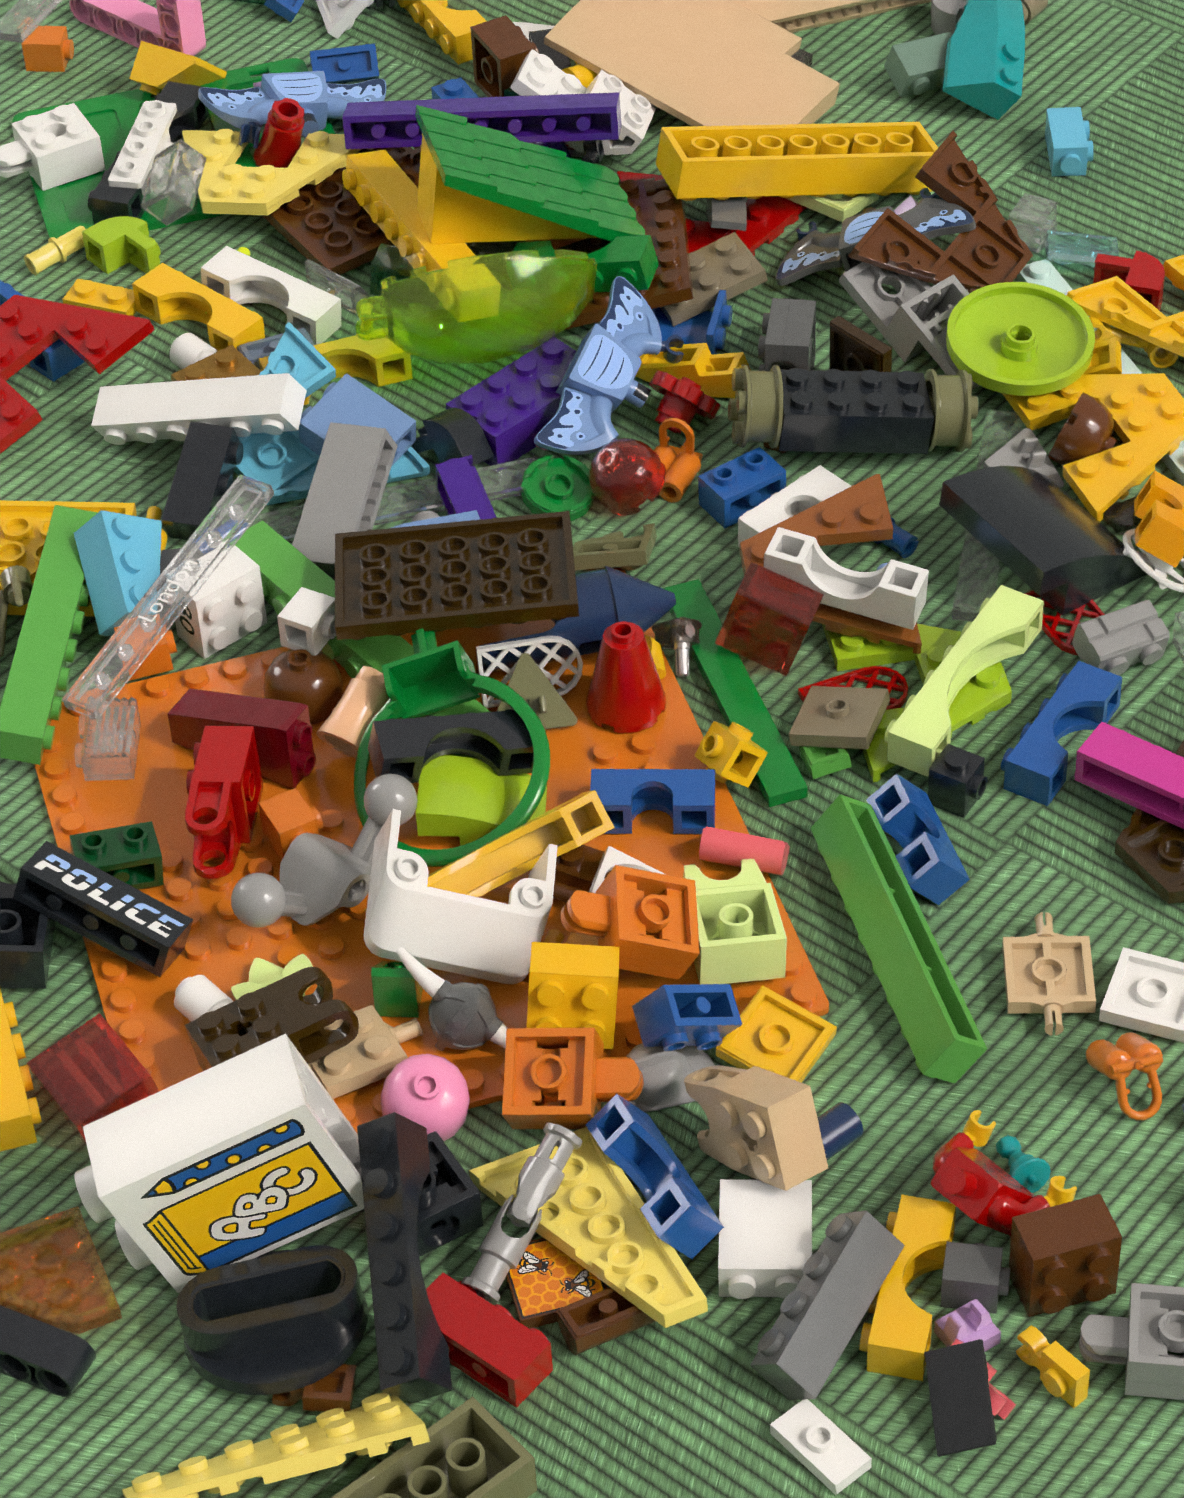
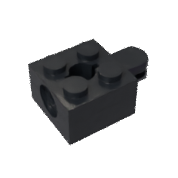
M437 1131L427 1135L430 1172L424 1182L418 1206L417 1239L419 1257L483 1226L480 1191Z

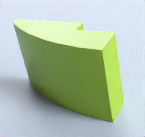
M443 755L433 759L423 768L419 779L416 807L418 836H459L460 846L485 836L504 822L514 811L526 792L531 775L498 776L483 761L469 757ZM547 786L537 809L528 822L546 812Z

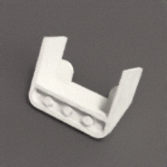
M393 809L374 840L364 927V942L367 948L376 956L402 962L397 955V949L403 947L425 967L512 985L523 981L530 972L531 943L541 942L552 907L557 845L549 844L530 871L529 877L519 880L513 886L509 894L508 904L428 887L429 872L425 861L414 852L397 848L401 811Z

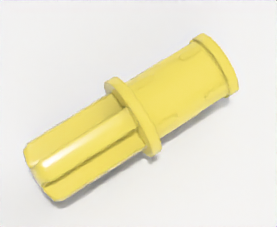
M78 226L57 239L51 237L48 239L47 244L25 255L24 261L29 271L36 276L57 262H66L67 256L84 247L82 231L86 230L85 227Z

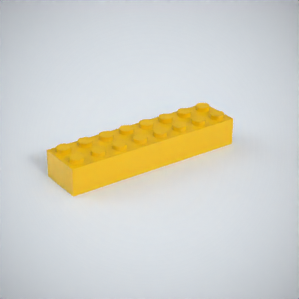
M920 122L661 127L656 166L676 199L693 201L697 198L727 200L730 197L760 199L762 196L792 198L797 195L825 197L826 195L834 194L853 197L859 194L871 193L881 196L890 195L891 193L919 195L923 188L928 187L915 178V176L938 149V146Z

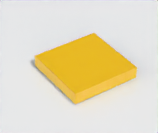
M762 985L741 1013L742 1025L724 1036L722 1044L716 1047V1056L736 1068L748 1070L757 1066L802 1083L835 1037L837 1026Z

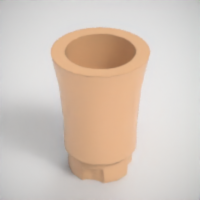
M363 666L356 677L351 679L333 712L316 733L323 742L343 754L353 758L357 757L361 738L368 724L389 699L383 673L372 667Z

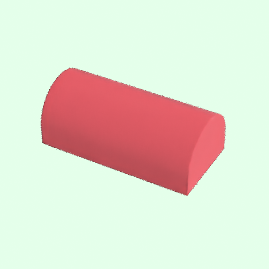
M706 826L702 832L699 859L741 868L742 859L752 858L756 861L761 872L782 876L786 868L790 846L788 843L780 840Z

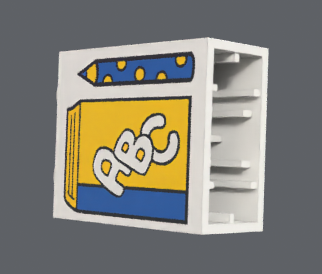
M286 1034L83 1126L91 1165L75 1172V1183L85 1209L96 1223L114 1216L116 1219V1234L130 1264L136 1270L154 1264L177 1293L181 1292L191 1279L204 1271L254 1259L364 1209L357 1132Z

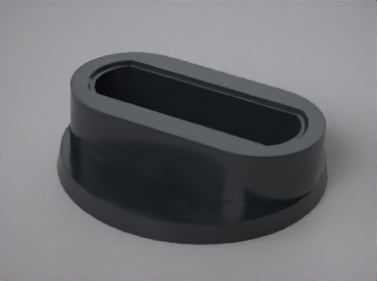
M324 1245L271 1251L254 1259L204 1271L184 1286L178 1296L176 1305L184 1336L186 1356L194 1370L206 1381L221 1389L246 1395L285 1393L303 1388L323 1379L340 1367L353 1354L364 1336L368 1323L367 1301L361 1289L354 1260L344 1251Z

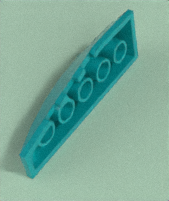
M967 0L964 6L965 10L955 25V32L947 43L943 92L999 120L1022 96L1025 57V22L1021 0Z

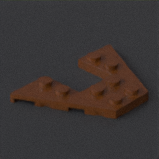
M952 131L922 166L915 178L946 202L954 203L967 210L973 216L977 227L972 231L959 233L949 247L943 251L887 208L848 256L852 259L935 285L954 274L970 294L988 285L1013 282L1033 254L1026 243L1019 238L1017 229L1010 219L1005 221L995 205L998 201L997 197L986 180L978 174L975 162L966 159L955 141L957 134Z

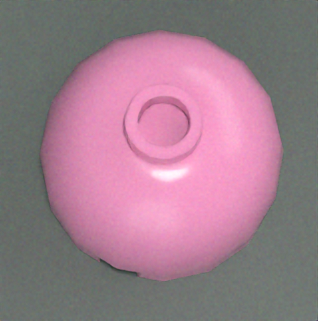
M428 1053L413 1055L398 1063L385 1079L381 1094L383 1116L394 1112L426 1127L427 1135L437 1131L443 1141L453 1137L464 1124L470 1103L467 1082L458 1067L444 1057Z

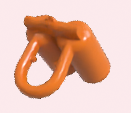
M669 418L664 420L659 426L660 445L652 451L633 483L636 490L642 495L654 496L658 492L664 500L676 503L681 500L699 472L703 454L694 452L695 436L690 425L678 418ZM676 427L685 434L686 441L680 448L668 444L670 437L667 434V428Z
M1133 1032L1121 1035L1116 1045L1103 1039L1096 1040L1088 1046L1086 1051L1088 1064L1106 1077L1115 1080L1118 1104L1121 1111L1127 1117L1134 1120H1147L1153 1117L1159 1111L1162 1104V1091L1157 1075V1069L1163 1063L1161 1049L1156 1044ZM1135 1069L1147 1073L1149 1080L1147 1087L1151 1088L1152 1092L1151 1104L1142 1111L1133 1110L1128 1103L1127 1094L1130 1093V1090L1126 1088L1125 1078Z

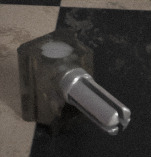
M679 617L652 626L655 640L660 643L661 648L671 651L675 650L676 676L678 677L690 675L689 650L690 646L700 643L699 629L702 628V624L699 620Z

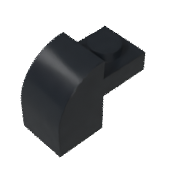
M455 407L448 408L423 420L424 426L417 429L419 436L416 437L415 443L411 446L417 453L434 448L440 463L452 458L472 455L474 466L494 456L479 423L468 412Z

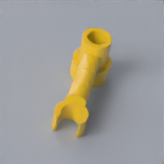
M1089 317L1093 327L1098 328L1095 331V342L1116 337L1120 344L1143 348L1147 352L1151 363L1157 368L1170 367L1178 359L1179 355L1118 328L1111 327L1109 324L1096 318Z

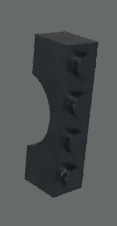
M513 709L496 712H470L457 715L373 721L368 744V751L376 778L384 774H397L406 778L410 783H419L423 768L433 759L448 754H463L477 758L490 766L498 776L532 773L534 763L533 744L530 733L522 718Z

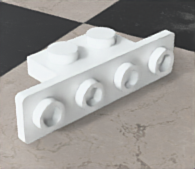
M159 100L145 101L110 173L108 178L109 186L141 188L142 195L144 196L156 195L160 184L166 180L169 164L175 160L176 147L174 143H171L169 127L177 111L175 103H166Z

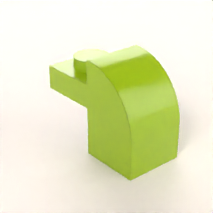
M129 216L113 217L82 231L87 260L106 274L129 262L145 274L160 265V247L153 238L149 237L147 222L142 219Z

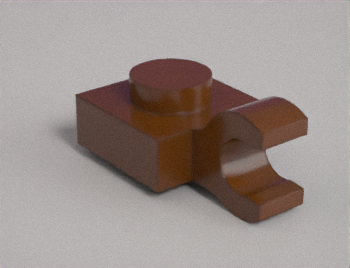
M342 1364L335 1371L313 1384L293 1391L273 1394L272 1404L291 1406L302 1399L303 1410L325 1412L335 1408H343L344 1412L350 1411L357 1378L356 1365Z

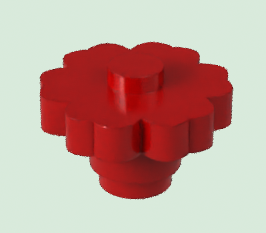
M657 370L649 383V386L655 391L664 395L655 410L658 414L654 421L659 425L669 418H678L690 425L695 414L712 420L721 407L715 399L700 390L701 386L686 377L677 379L666 372ZM676 427L667 428L668 430L679 435L682 432L679 428Z

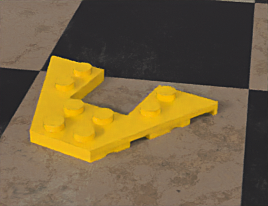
M1184 255L1165 260L1163 264L1165 276L1172 281L1176 288L1184 291ZM1118 276L1067 292L1066 296L1081 306L1088 316L1184 357V311L1166 317Z
M1164 373L1083 374L1074 383L1052 393L1035 396L1003 394V396L1025 426L1032 431L1069 418L1083 392L1096 398L1108 408L1114 421L1113 429L1124 444L1063 465L1064 479L1089 513L1100 522L1103 520V513L1118 499L1124 500L1129 495L1130 488L1140 485L1155 470V464L1166 453L1171 455L1179 448L1180 442L1184 440V398Z

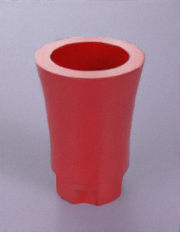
M291 98L274 101L268 113L259 146L254 151V160L259 167L272 165L275 168H288L298 152L304 127V108L299 105L298 101Z

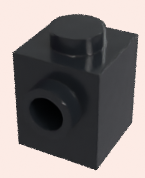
M947 744L929 768L928 797L932 805L965 818L976 801L985 792L988 778L984 776L985 758Z

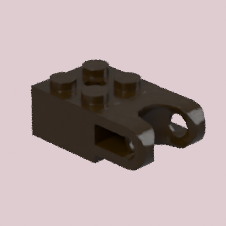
M307 967L266 987L244 994L238 1000L215 1011L207 1012L198 1019L186 1024L185 1028L198 1063L203 1071L284 1034L288 1036L306 1063L309 1064L353 1041L358 1034L359 1021L356 1014L345 1002L338 999L332 1000L333 988L327 975L317 967ZM317 984V988L312 994L303 997L304 992L310 985ZM336 1020H343L341 1026L336 1030L324 1029V1027L334 1023Z

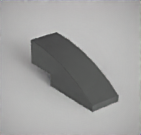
M730 197L727 200L706 198L705 216L711 228L746 231V197Z

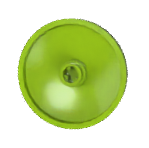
M1027 282L996 283L979 288L966 295L952 310L946 332V346L949 356L959 370H966L968 374L972 375V381L995 392L1017 396L1048 394L1074 383L1090 365L1095 344L1094 327L1081 306L1057 290Z

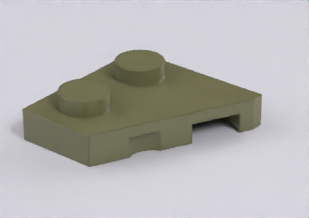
M655 523L643 525V535L624 538L623 532L618 531L602 537L575 542L573 546L575 570L588 572L600 570L604 566H608L611 568L621 567L622 570L630 571L647 565L657 539Z

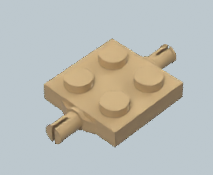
M1041 912L1034 918L1036 933L1025 937H1003L1002 953L1008 1014H1044L1045 1032L1052 1035L1054 1022L1055 1035H1059L1064 1030L1062 1024L1063 1013H1095L1096 994L1089 936H1065L1054 933L1052 915L1045 912L1044 925L1043 912Z
M373 1005L356 1010L354 1013L359 1021L356 1038L346 1046L308 1065L332 1099L384 1079L398 1063L407 1059V1055L400 1046V1043L423 1035L417 1019L414 1018L411 1021L392 1027L382 1020ZM336 1020L334 1023L324 1027V1029L336 1030L341 1026L343 1020Z

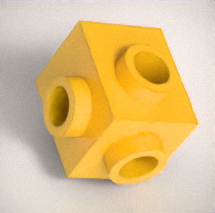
M713 721L694 756L707 766L706 769H715L716 780L722 783L731 780L748 788L768 752L751 740L753 732L742 725L732 722L728 727Z

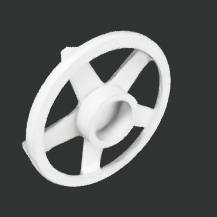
M1135 529L1128 530L1123 535L1125 547L1123 554L1132 558L1144 572L1155 579L1160 589L1170 588L1178 592H1184V578L1174 571V567L1141 548L1139 549L1142 552L1136 551L1131 542V538L1135 542ZM1182 558L1179 563L1184 568V558Z

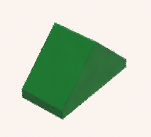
M382 961L371 967L374 1005L378 1014L388 1017L419 1018L423 988L409 973L402 962Z

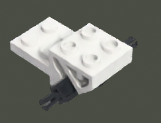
M533 49L525 57L510 87L520 96L620 92L622 126L619 139L564 141L576 151L584 153L581 161L593 164L601 163L604 155L632 154L644 139L656 110L644 96L636 95L626 88L618 77L609 75L602 69L586 88L574 75L566 74L555 66L549 57L539 54Z

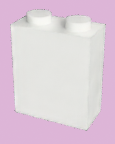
M720 1179L719 1220L724 1228L719 1232V1297H734L737 1299L780 1297L785 1299L797 1287L804 1275L803 1267L812 1256V1180H806L785 1191L760 1180Z

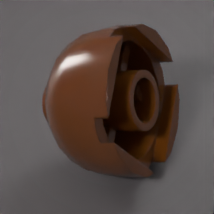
M1083 392L1049 452V459L1060 465H1065L1113 448L1117 439L1111 437L1114 421L1108 408L1096 398Z
M303 649L285 651L272 661L265 673L264 698L308 705L311 725L326 720L344 694L343 681L338 667L322 651L316 656Z

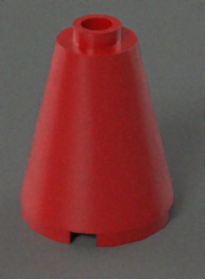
M626 621L614 623L604 631L586 697L588 715L594 723L602 727V723L613 726L614 732L633 733L650 728L657 722V716L662 711L664 713L666 709V694L643 630L638 625Z

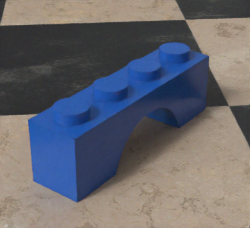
M1081 661L1076 663L1069 674L1064 673L1051 699L1045 698L1042 702L1037 718L1033 723L1028 722L1023 728L1018 744L1014 749L1009 748L1005 752L1001 762V770L1004 771L1003 789L1048 806L1066 782L1068 751L1057 741L1075 731L1095 730L1101 722L1107 724L1120 706L1122 677Z
M616 1094L586 1124L603 1153L622 1168L643 1193L647 1202L640 1210L659 1239L690 1259H693L724 1228L648 1114Z

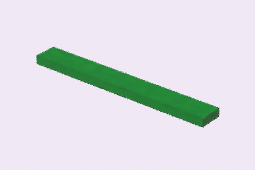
M696 579L664 587L663 589L675 594L676 605L669 610L674 622L687 621L695 628V635L692 636L693 638H690L689 651L726 724L729 727L732 722H735L753 732L751 740L768 752L754 777L768 806L773 807L808 797V787L700 580Z

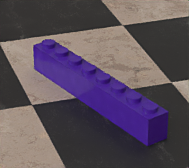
M620 92L349 102L342 116L346 149L421 147L422 131L415 117L416 105L467 117V123L507 132L518 140L528 143L619 139L622 126Z

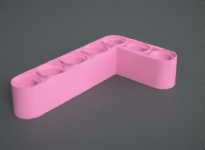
M139 0L69 1L71 12L77 20L139 48L141 41L195 56L206 47L200 0H156L157 8Z

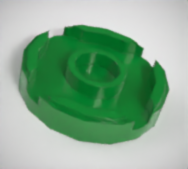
M549 455L533 461L525 470L521 494L523 502L532 513L542 514L570 511V520L574 521L584 516L593 506L596 482L589 468L577 459L569 456H564L563 459L554 458V455Z

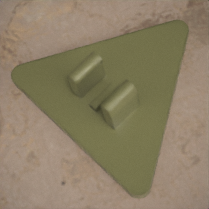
M528 653L521 654L508 686L517 692L534 710L541 720L544 729L574 726L577 723L575 714ZM501 701L497 711H505L512 708Z

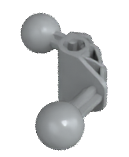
M384 774L375 778L368 785L364 794V807L369 817L353 848L319 834L303 833L292 841L280 863V882L275 877L266 873H252L241 878L235 885L231 895V906L236 917L242 923L256 928L269 926L275 923L281 916L291 917L301 925L310 926L340 907H354L362 902L369 892L374 840L393 809L401 811L400 825L410 820L415 813L417 794L410 781L397 774Z

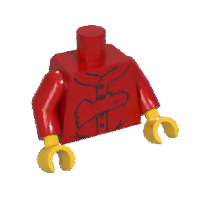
M975 1110L970 1114L962 1133L959 1132L936 1152L933 1158L935 1176L931 1180V1186L975 1222L1011 1236L1012 1217L1074 1201L1077 1190L1076 1186L1070 1189H1063L1066 1178L1059 1175L1051 1178L1046 1196L1039 1194L1035 1196L982 1152L974 1149V1146L983 1147L987 1144L996 1125L995 1121L988 1126L979 1124L978 1120L982 1113L980 1110Z

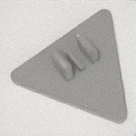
M1025 428L990 456L983 465L984 468L1020 466L1033 469L1046 475L1061 489L1064 486V482L1047 456L1046 451H1044L1038 438L1029 428Z

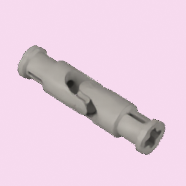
M550 1122L545 1124L543 1128L545 1136L535 1155L527 1158L519 1173L517 1197L513 1199L514 1195L512 1194L506 1199L479 1248L481 1256L469 1277L462 1279V1284L474 1289L480 1297L490 1303H498L500 1299L499 1288L510 1269H516L541 1221L542 1210L540 1209L538 1212V1209L556 1194L565 1177L562 1171L573 1150L579 1149L583 1143L582 1139L574 1132L561 1125ZM558 1146L559 1148L553 1159H550L549 1157L554 1147ZM505 1213L515 1226L530 1227L528 1233L521 1238L509 1237L504 1233L501 1228V1220Z

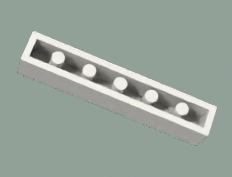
M289 373L103 386L99 390L91 426L104 437L105 441L115 445H123L129 441L154 443L156 440L161 439L185 441L190 422L233 427L239 437H248L255 433L280 435L286 431L299 430L307 390Z

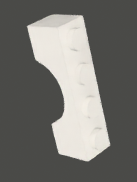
M225 246L201 267L202 284L240 305L245 303H265L281 309L287 315V323L290 322L296 329L306 328L315 345L323 343L341 327V298L235 249Z
M778 527L764 554L763 587L913 630L926 603L929 570L892 559L886 566L877 571L857 572L849 570L826 556L815 537Z

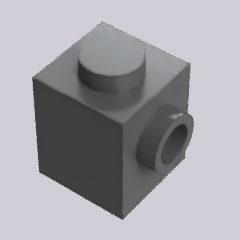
M947 1241L940 1307L957 1309L977 1299L989 1313L996 1314L999 1295L1008 1296L1011 1268L1002 1267L1003 1248L990 1247L981 1243L965 1244Z

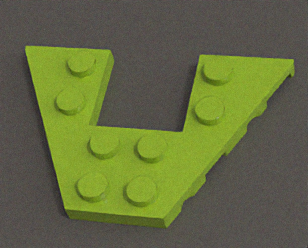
M822 624L837 672L915 660L923 684L929 671L937 669L942 662L946 649L950 645L954 646L962 633L961 631L917 624L922 646L921 654H914L912 647L882 639L879 644L869 642L867 638L862 636L850 637L825 630L826 624ZM1001 661L976 674L957 693L948 712L951 720V738L952 732L966 723L970 722L971 725H974L983 720L989 712L998 711L1011 703L1012 690ZM905 707L886 710L869 749H862L873 782H878L883 772L897 765L887 761L888 743L884 741V737L889 723L893 719L898 720Z

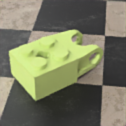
M752 858L742 859L741 872L728 880L708 878L695 864L684 865L683 878L695 880L700 954L694 960L699 984H729L785 978L787 937L771 883L766 882L756 861Z

